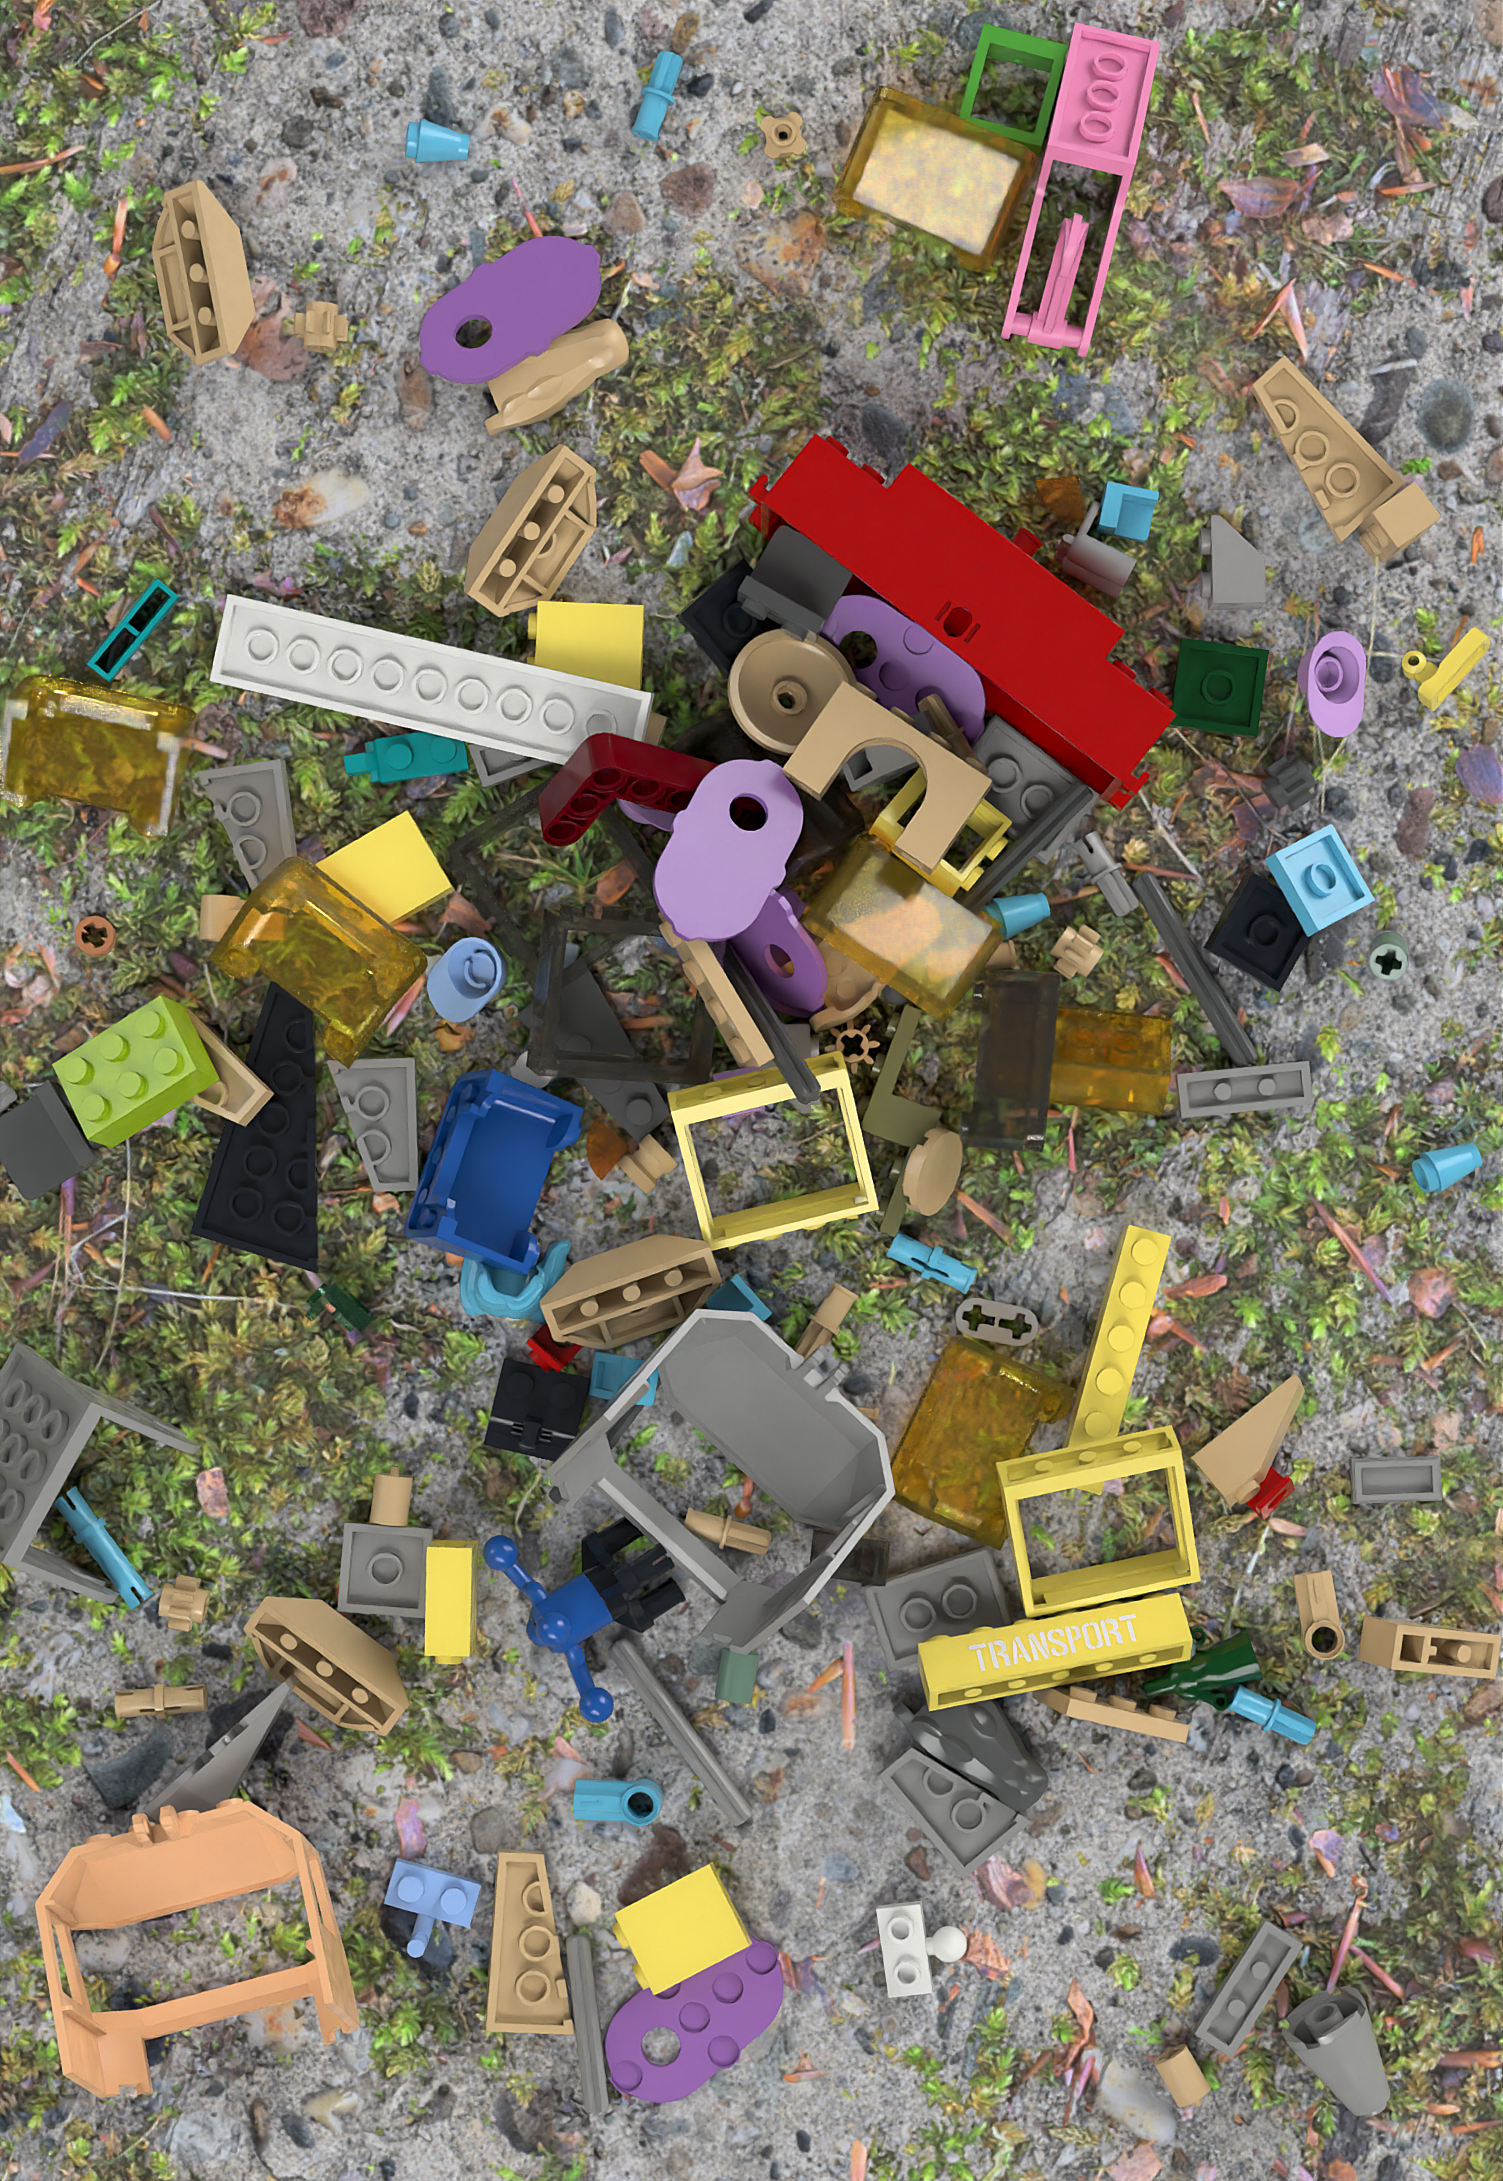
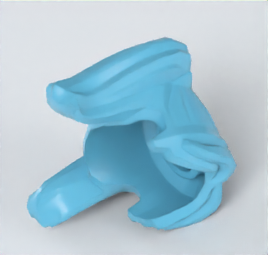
M561 1240L550 1244L546 1249L542 1262L530 1269L528 1275H516L464 1258L459 1292L464 1311L469 1316L488 1313L496 1317H509L512 1319L529 1318L531 1321L547 1324L539 1301L564 1275L566 1256L571 1243L567 1240Z

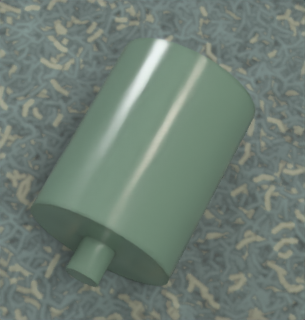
M1385 932L1374 939L1371 946L1369 963L1375 976L1382 980L1390 981L1404 974L1407 969L1409 946L1405 938L1395 932Z
M722 1648L714 1697L736 1703H752L760 1654L750 1652L746 1656L732 1652L730 1648Z

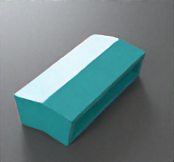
M154 577L84 663L111 683L179 600L178 595ZM161 590L168 597L141 630L137 631L130 624L157 591ZM128 630L135 637L106 672L97 665L121 635Z

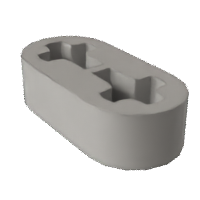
M968 1298L957 1306L954 1313V1321L957 1328L963 1334L973 1338L1012 1346H1024L1029 1344L1038 1332L1036 1316L1029 1309L1021 1306L982 1298ZM973 1305H980V1313L994 1317L993 1325L978 1323L976 1330L968 1329L969 1322L962 1319V1314L964 1311H971ZM1021 1313L1024 1315L1023 1322L1030 1324V1330L1028 1333L1021 1332L1019 1339H1014L1010 1329L998 1327L1000 1318L1014 1320L1016 1314Z

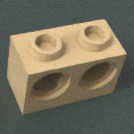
M1415 481L1371 512L1358 527L1362 534L1359 536V540L1365 551L1372 558L1378 556L1384 564L1427 533L1441 516Z

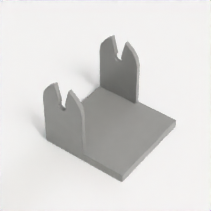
M17 1341L0 1372V1562L91 1599L112 1604L116 1601L119 1593L104 1587L106 1581L72 1562L30 1545L97 1422L102 1416L190 1454H196L201 1445L186 1438L188 1434L164 1420L67 1377L32 1347Z

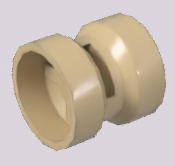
M650 1134L639 1142V1149L633 1155H625L617 1163L646 1195L657 1186V1179L663 1174H670L679 1165Z

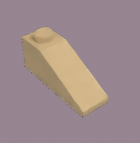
M1296 1374L1291 1376L1191 1457L1197 1469L1229 1507L1233 1506L1236 1502L1240 1504L1248 1502L1260 1491L1261 1487L1259 1484L1265 1480L1305 1393L1302 1382Z
M1364 1616L1358 1660L1394 1670L1496 1679L1502 1635L1400 1619Z

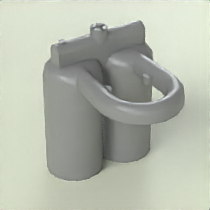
M1094 501L1076 537L1065 534L1061 537V541H1057L1054 547L1057 549L1054 559L1062 563L1064 573L1117 599L1137 559L1086 535L1102 504Z

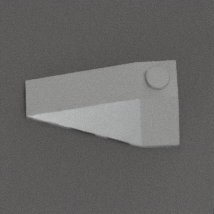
M292 1673L166 1786L143 1810L150 1817L160 1822V1807L171 1805L175 1808L176 1814L187 1810H197L199 1813L216 1809V1804L221 1801L232 1799L299 1679Z

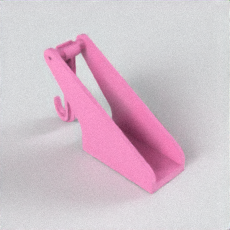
M1075 22L1000 338L1009 340L1011 333L1028 337L1027 342L1058 350H1061L1062 345L1078 349L1077 356L1086 358L1125 200L1136 165L1161 42ZM1053 160L1119 175L1084 327L1067 324L1068 318H1065L1089 229V223L1082 222L1083 215L1074 213L1072 219L1064 218L1039 312L1034 311L1033 315L1016 312Z

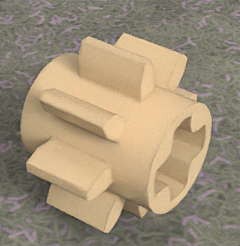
M313 301L306 303L305 314L295 313L293 334L296 335V339H304L303 349L318 353H332L336 351L337 341L347 342L348 320H346L345 315H338V305L329 302Z
M1085 924L1081 926L1078 932L1068 926L1049 952L1059 959L1053 968L1068 979H1071L1076 972L1086 978L1104 953V950L1096 945L1101 935Z
M851 1019L847 1021V1030L842 1033L835 1028L830 1029V1033L837 1041L835 1045L826 1046L824 1051L831 1053L841 1050L842 1052L845 1046L840 1041L843 1037L849 1040L855 1036L860 1037L862 1042L859 1048L863 1051V1054L860 1057L852 1054L848 1058L843 1055L845 1063L850 1064V1070L854 1075L857 1073V1063L863 1060L871 1066L874 1064L873 1059L867 1053L869 1049L880 1046V1043L868 1041L866 1034L871 1027L869 1024L859 1031L854 1029Z
M180 1575L176 1579V1585L164 1584L158 1614L159 1616L169 1618V1629L189 1632V1630H192L193 1622L204 1623L209 1606L210 1591L199 1589L200 1578Z

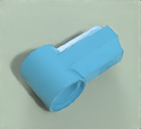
M577 1778L573 1801L574 1819L624 1821L636 1826L648 1825L655 1820L662 1808L664 1801L663 1791L656 1782L646 1778L635 1781ZM636 1792L648 1794L653 1800V1809L648 1812L636 1810L631 1804V1795Z

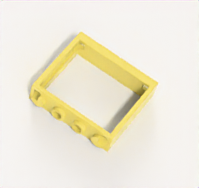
M841 1050L804 1060L821 1085L820 1092L836 1088L858 1182L712 1218L689 1124L796 1098L778 1067L774 1066L667 1093L703 1240L709 1243L711 1251L725 1247L732 1250L741 1243L758 1239L764 1241L773 1240L780 1237L783 1233L798 1229L814 1230L822 1227L826 1222L842 1218L858 1219L859 1214L879 1210L850 1080Z
M1172 1425L996 1463L1018 1591L1027 1619L1046 1614L1050 1616L1056 1612L1079 1607H1092L1106 1601L1125 1597L1133 1598L1143 1593L1166 1588H1178L1180 1585L1201 1581L1182 1452ZM1165 1468L1177 1548L1031 1579L1018 1505L1019 1499Z

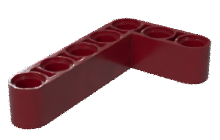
M602 732L591 735L582 742L537 799L543 840L549 845L558 847L575 843L583 836L614 797L677 814L680 811L686 810L703 778L712 769L721 764L613 733ZM739 797L731 802L729 808L730 817L739 828L746 831H756L764 826L766 820L765 810L756 799Z

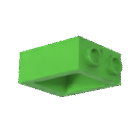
M984 23L954 137L962 139L964 145L974 149L984 150L987 149V146L1005 150L1004 154L1016 160L1027 161L1030 157L1039 159L1069 45ZM987 56L1050 73L1034 133L971 117Z

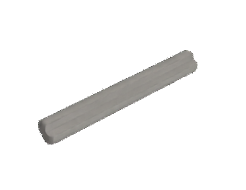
M578 1934L567 1937L566 1949L584 2109L586 2113H601L607 2111L609 2102L591 1942L589 1935Z

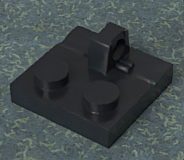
M745 558L736 561L676 615L677 619L690 632L695 641L727 680L735 659L751 640L763 633L780 629L782 626L768 617L765 620H760L750 615L741 608L743 603L737 601L738 590L745 577H750L754 570Z
M1246 871L1203 948L1271 991L1280 993L1311 936L1308 937L1282 890L1256 873Z
M504 1358L483 1445L554 1462L578 1434L591 1378L563 1371L558 1373L554 1369L546 1372L538 1365Z

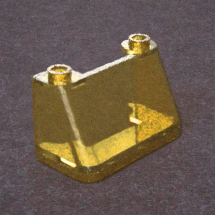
M877 86L833 192L832 202L838 204L836 208L841 213L855 219H860L862 214L871 215L874 210L952 245L953 252L958 256L957 263L964 268L974 272H980L981 269L991 272L1033 180L1038 157L1034 152L1021 144L888 86Z
M29 675L6 698L0 743V799L7 800V803L14 807L30 808L34 803L40 802L48 795L129 814L128 823L136 828V832L139 835L145 837L167 836L172 829L194 735L197 714L188 707L50 675Z
M872 833L868 839L859 835L805 908L798 921L801 926L824 939L833 948L843 953L944 1025L1005 939L999 933L1003 925L983 910L975 916L889 855L894 848Z
M290 856L284 859L252 891L208 957L224 973L233 978L248 979L254 976L260 969L326 1021L328 1025L321 1035V1043L327 1053L347 1069L361 1056L428 967L427 958L417 945L313 863L298 856Z
M962 1335L952 1337L944 1346L890 1460L895 1495L892 1497V1500L917 1515L1000 1551L1009 1535L996 1463L1023 1457L1039 1422L1052 1425L1058 1420L1063 1419L1070 1409L1071 1398L1076 1389Z

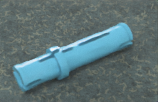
M75 1486L66 1493L75 1505V1510L71 1509L63 1496L54 1501L53 1505L54 1507L56 1506L77 1534L73 1538L78 1544L83 1542L131 1611L141 1604L131 1591L132 1586L144 1601L153 1595L154 1592L149 1589L116 1542L103 1527L107 1524L103 1517L98 1519Z

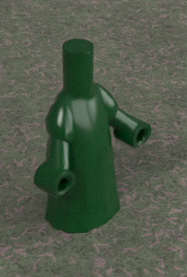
M1193 1626L1190 1628L1193 1639L1190 1660L1171 1663L1167 1675L1142 1683L1148 1700L1174 1692L1180 1698L1189 1702L1200 1700L1212 1705L1216 1710L1223 1711L1229 1706L1226 1694L1223 1691L1212 1693L1209 1690L1247 1681L1263 1680V1676L1246 1629L1231 1638L1196 1653L1198 1645L1204 1644L1207 1638L1202 1627ZM1200 1632L1201 1637L1199 1639H1195L1193 1637L1194 1633ZM1217 1698H1224V1702L1222 1704H1217Z

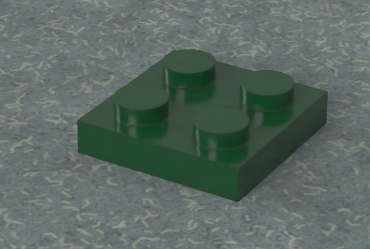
M1181 638L1171 701L1173 705L1170 708L1177 715L1168 727L1256 739L1269 650Z

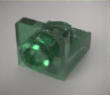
M341 1282L334 1283L331 1287L323 1283L306 1301L311 1306L304 1315L310 1321L316 1320L331 1304L336 1309L332 1316L349 1332L356 1328L362 1333L378 1319Z

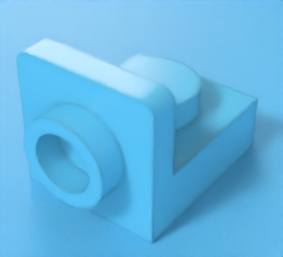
M595 1351L588 1395L610 1400L645 1360ZM657 1368L647 1378L650 1385L649 1391L636 1405L652 1406L654 1404L659 1375Z

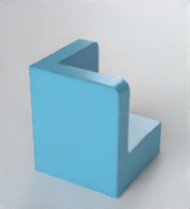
M1108 481L1103 491L1102 504L1095 532L1145 542L1149 536L1153 511L1158 502L1159 492Z
M735 1274L706 1300V1305L710 1310L753 1312L761 1321H765L772 1314L738 1274Z

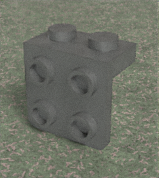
M783 525L776 529L750 577H745L738 590L737 601L743 603L741 608L750 615L760 620H765L768 617L782 625L780 630L791 638L800 642L807 639L815 644L853 574L804 535Z
M47 1081L34 1089L36 1094L34 1097L0 1116V1160L20 1194L26 1200L39 1198L104 1158L98 1149L101 1144L86 1138L68 1097L58 1082Z

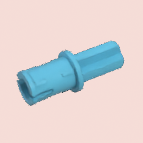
M661 51L658 54L648 86L643 87L641 90V95L644 98L631 130L634 135L645 140L658 141V135L668 106L674 105L675 102L672 94L683 64V59L679 55L670 51Z
M1237 1684L1230 1696L1227 1709L1261 1724V1730L1265 1732L1271 1729L1302 1745H1307L1315 1733L1316 1723L1313 1720L1282 1706L1281 1700L1278 1698L1272 1701L1245 1688L1241 1684Z

